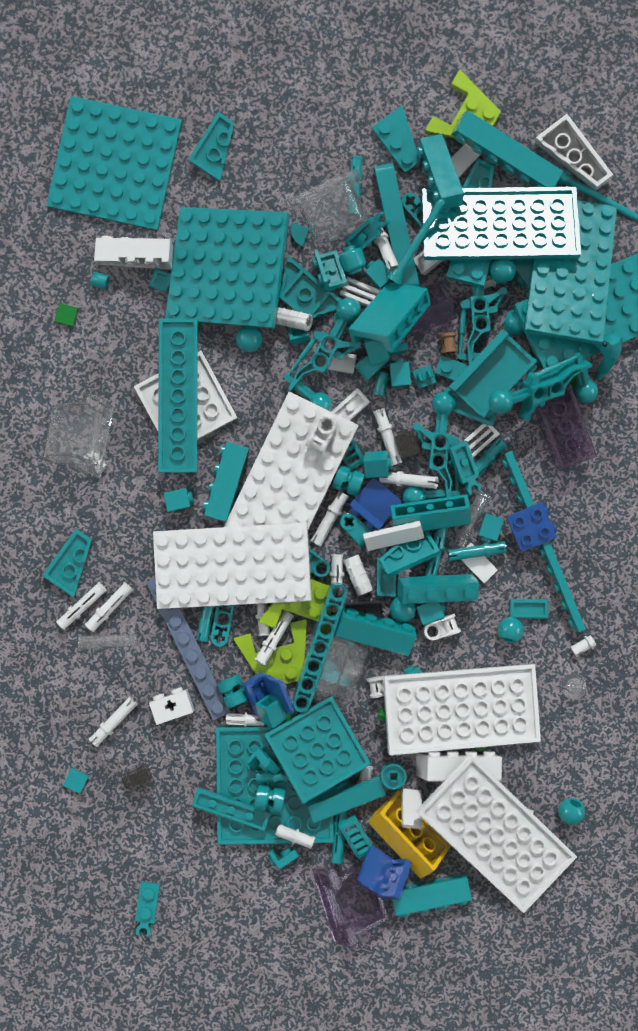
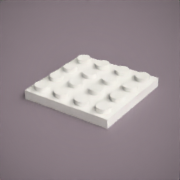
M202 351L198 352V439L237 419ZM159 373L134 386L157 431Z

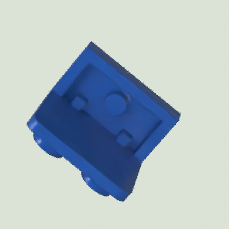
M372 478L349 504L351 507L349 511L357 518L360 516L366 520L364 524L372 531L374 529L379 530L392 515L390 505L401 504V500L376 478Z
M543 502L534 504L507 517L521 551H526L557 538V529L554 523H551L548 517L550 515L546 505H543Z
M259 672L242 684L257 717H259L255 704L269 693L281 699L285 712L289 714L294 712L293 701L286 692L287 687L282 680Z
M369 847L357 879L358 883L383 899H400L409 874L411 862L407 859L393 860L376 847Z

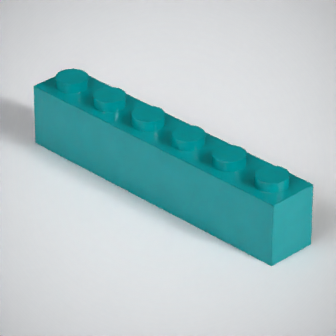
M468 110L461 115L451 133L456 141L469 145L472 151L485 155L489 162L499 164L505 172L515 174L525 184H531L534 187H555L563 173V170Z

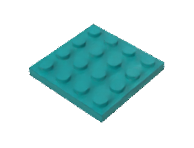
M332 696L264 734L302 804L371 765Z

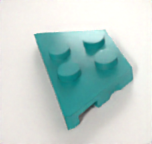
M290 256L288 257L279 299L294 311L312 315L313 320L337 310V305L341 299L332 291L325 292L324 286H320L318 280Z

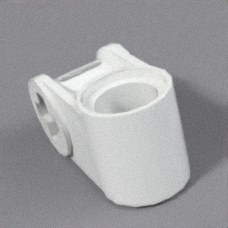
M328 416L322 417L309 436L305 446H311L323 455L337 428L335 419ZM325 420L332 422V428L329 431H325L322 427Z
M455 613L425 624L422 629L424 637L429 640H437L461 632L454 618L456 616ZM430 626L436 628V634L433 637L427 634V629Z
M383 676L367 678L366 680L369 682L371 691L370 698L384 696Z

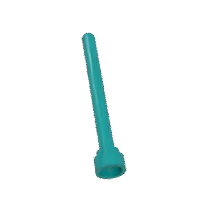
M563 169L557 184L576 187L578 191L604 205L617 208V212L634 221H638L637 213L572 178L570 172Z
M439 199L397 269L394 268L387 277L400 285L402 283L404 270L445 205L443 199Z

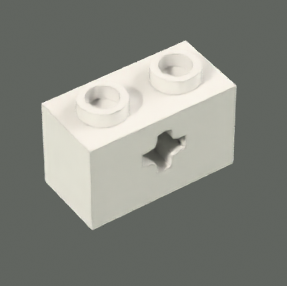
M182 687L171 690L172 694L164 696V693L153 697V701L149 702L156 725L195 711L188 689L183 690ZM169 700H171L172 703H176V705L173 707L174 710H172L171 707L167 708Z

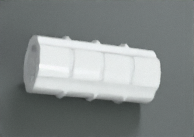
M277 308L275 324L304 331L310 330L313 322L312 315L285 308Z
M359 554L343 560L357 596L372 591L373 588Z

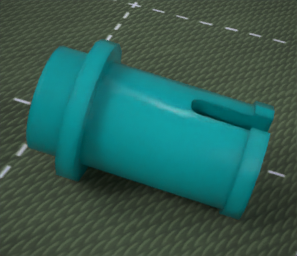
M378 372L375 375L376 383L373 395L385 397L387 381L390 380L388 378L389 374Z

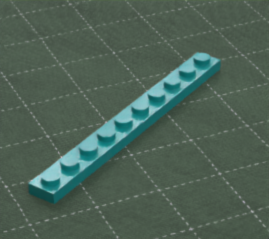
M509 451L503 454L501 461L505 470L508 469L511 474L509 481L512 487H516L518 494H516L518 503L520 505L523 504L525 509L533 506V500L513 452ZM548 541L540 544L538 551L540 556L547 561L548 565H545L549 576L552 575L555 580L553 587L556 593H560L562 597L560 601L562 609L569 614L570 618L567 619L571 629L581 632L586 629L551 543Z

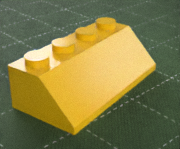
M399 790L378 808L368 820V823L402 859H407L411 862L410 868L420 879L437 868L451 847L423 818V827L421 829L402 827L401 792Z

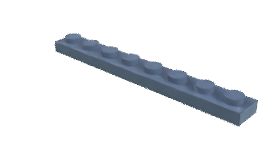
M153 578L146 583L157 604L156 578ZM181 608L159 609L212 719L215 720L231 712L230 708L227 709L224 703V696L220 694L215 677Z

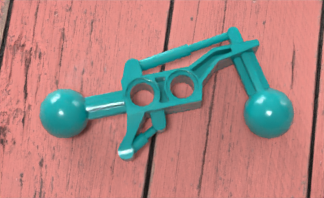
M472 285L473 296L461 302L458 360L468 361V365H470L480 354L473 352L474 345L481 336L490 333L489 314L497 313L498 306L507 293L505 287H501L494 294L484 295V288ZM496 300L495 305L489 307ZM476 302H482L485 308L483 310H477L474 307V304ZM471 310L472 333L467 342V354H462L466 311ZM478 321H484L486 328L478 329L475 324Z
M349 297L342 299L338 303V319L331 332H314L313 338L300 354L299 359L288 374L284 376L285 380L290 383L288 388L290 391L295 390L305 400L328 411L332 408L331 398L322 392L315 393L302 380L307 374L314 371L327 372L335 357L343 359L346 354H350L362 347L360 341L355 344L340 339L347 324L355 321L360 316L361 306L357 300ZM329 339H333L335 342V346L331 350L326 347V342ZM318 340L321 341L311 361L300 368L293 378L291 375L300 362L304 360ZM340 348H347L344 352L338 351ZM320 356L326 359L323 367L317 364V359Z
M576 352L573 357L551 365L537 373L529 372L526 380L522 381L523 389L514 392L504 389L494 391L489 397V406L493 412L504 414L512 408L514 403L523 401L519 416L524 421H529L538 406H544L546 400L564 395L567 384L575 375H577L578 380L574 388L575 398L577 401L585 404L593 402L598 395V387L593 381L589 380L587 370L593 366L583 358L582 354Z
M439 392L432 399V408L437 413L435 433L425 430L419 423L413 425V430L416 431L418 438L421 440V447L429 450L428 468L437 471L443 480L444 489L425 491L422 487L409 486L403 493L404 503L452 497L461 494L456 471L455 491H451L452 479L447 469L448 447L460 442L458 438L446 434L448 415L456 407V400L449 392ZM425 436L429 439L430 443H426L423 437ZM439 436L445 440L443 447L440 448L435 445V439ZM435 456H440L443 459L439 467L433 464Z

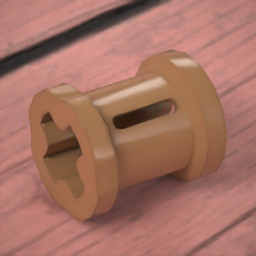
M455 332L439 334V338L442 341L441 354L458 352L455 346Z

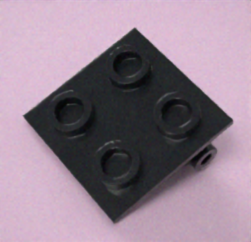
M370 598L368 602H360V599H351L349 603H345V608H354L362 613L366 611V614L370 610V613L375 616L384 618V611H380V609H383L384 601H380V598Z

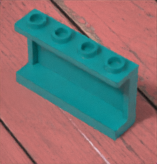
M388 281L349 327L352 342L357 344L362 337L383 342L385 351L393 352L431 305L428 289L406 284L399 285Z
M502 329L449 387L483 419L486 416L490 418L495 413L491 410L488 403L490 395L498 389H504L509 392L513 388L517 390L522 384V378L529 372L536 370L537 366L535 364L537 360L529 355Z

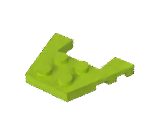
M459 70L450 87L467 96L451 125L433 116L424 133L427 135L442 134L444 138H455L451 133L465 111L472 112L492 126L495 124L501 111Z
M311 579V601L271 603L258 622L275 628L282 610L318 621L330 585ZM331 606L326 610V613L331 615ZM323 624L320 631L327 633L330 630V625Z
M306 619L289 623L294 643L277 647L276 651L272 652L265 666L254 660L259 652H255L251 633L234 638L237 646L256 674L262 672L271 675L278 680H282L285 684L298 681L305 658Z

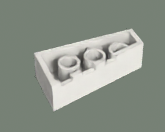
M568 114L564 115L535 138V143L593 190H598L611 180L612 172Z
M101 236V238H96L94 261L97 265L172 270L174 246L171 239Z
M438 751L416 753V776L426 781H445L471 754L497 780H501L502 757L496 755L495 751H483V754H477L476 751H465V753L457 751H447V753H440Z

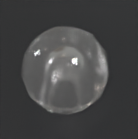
M570 673L562 679L560 684L561 692L567 698L577 700L587 693L586 680L582 675Z

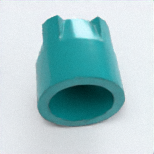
M94 271L90 283L94 287L106 290L110 276Z

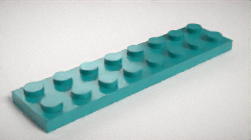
M159 318L158 473H197L198 319Z

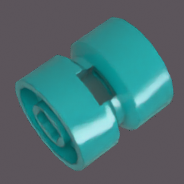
M339 465L331 488L340 491L345 489L348 494L357 497L365 474L356 470L351 472L350 468Z
M240 674L233 675L216 684L220 694H224L223 700L227 709L248 700L244 688H242L243 681Z
M393 760L387 761L382 765L380 776L384 786L393 790L402 787L406 782V773L403 766Z
M258 785L254 810L265 812L268 809L270 813L281 815L285 789L274 788L271 790L269 786Z

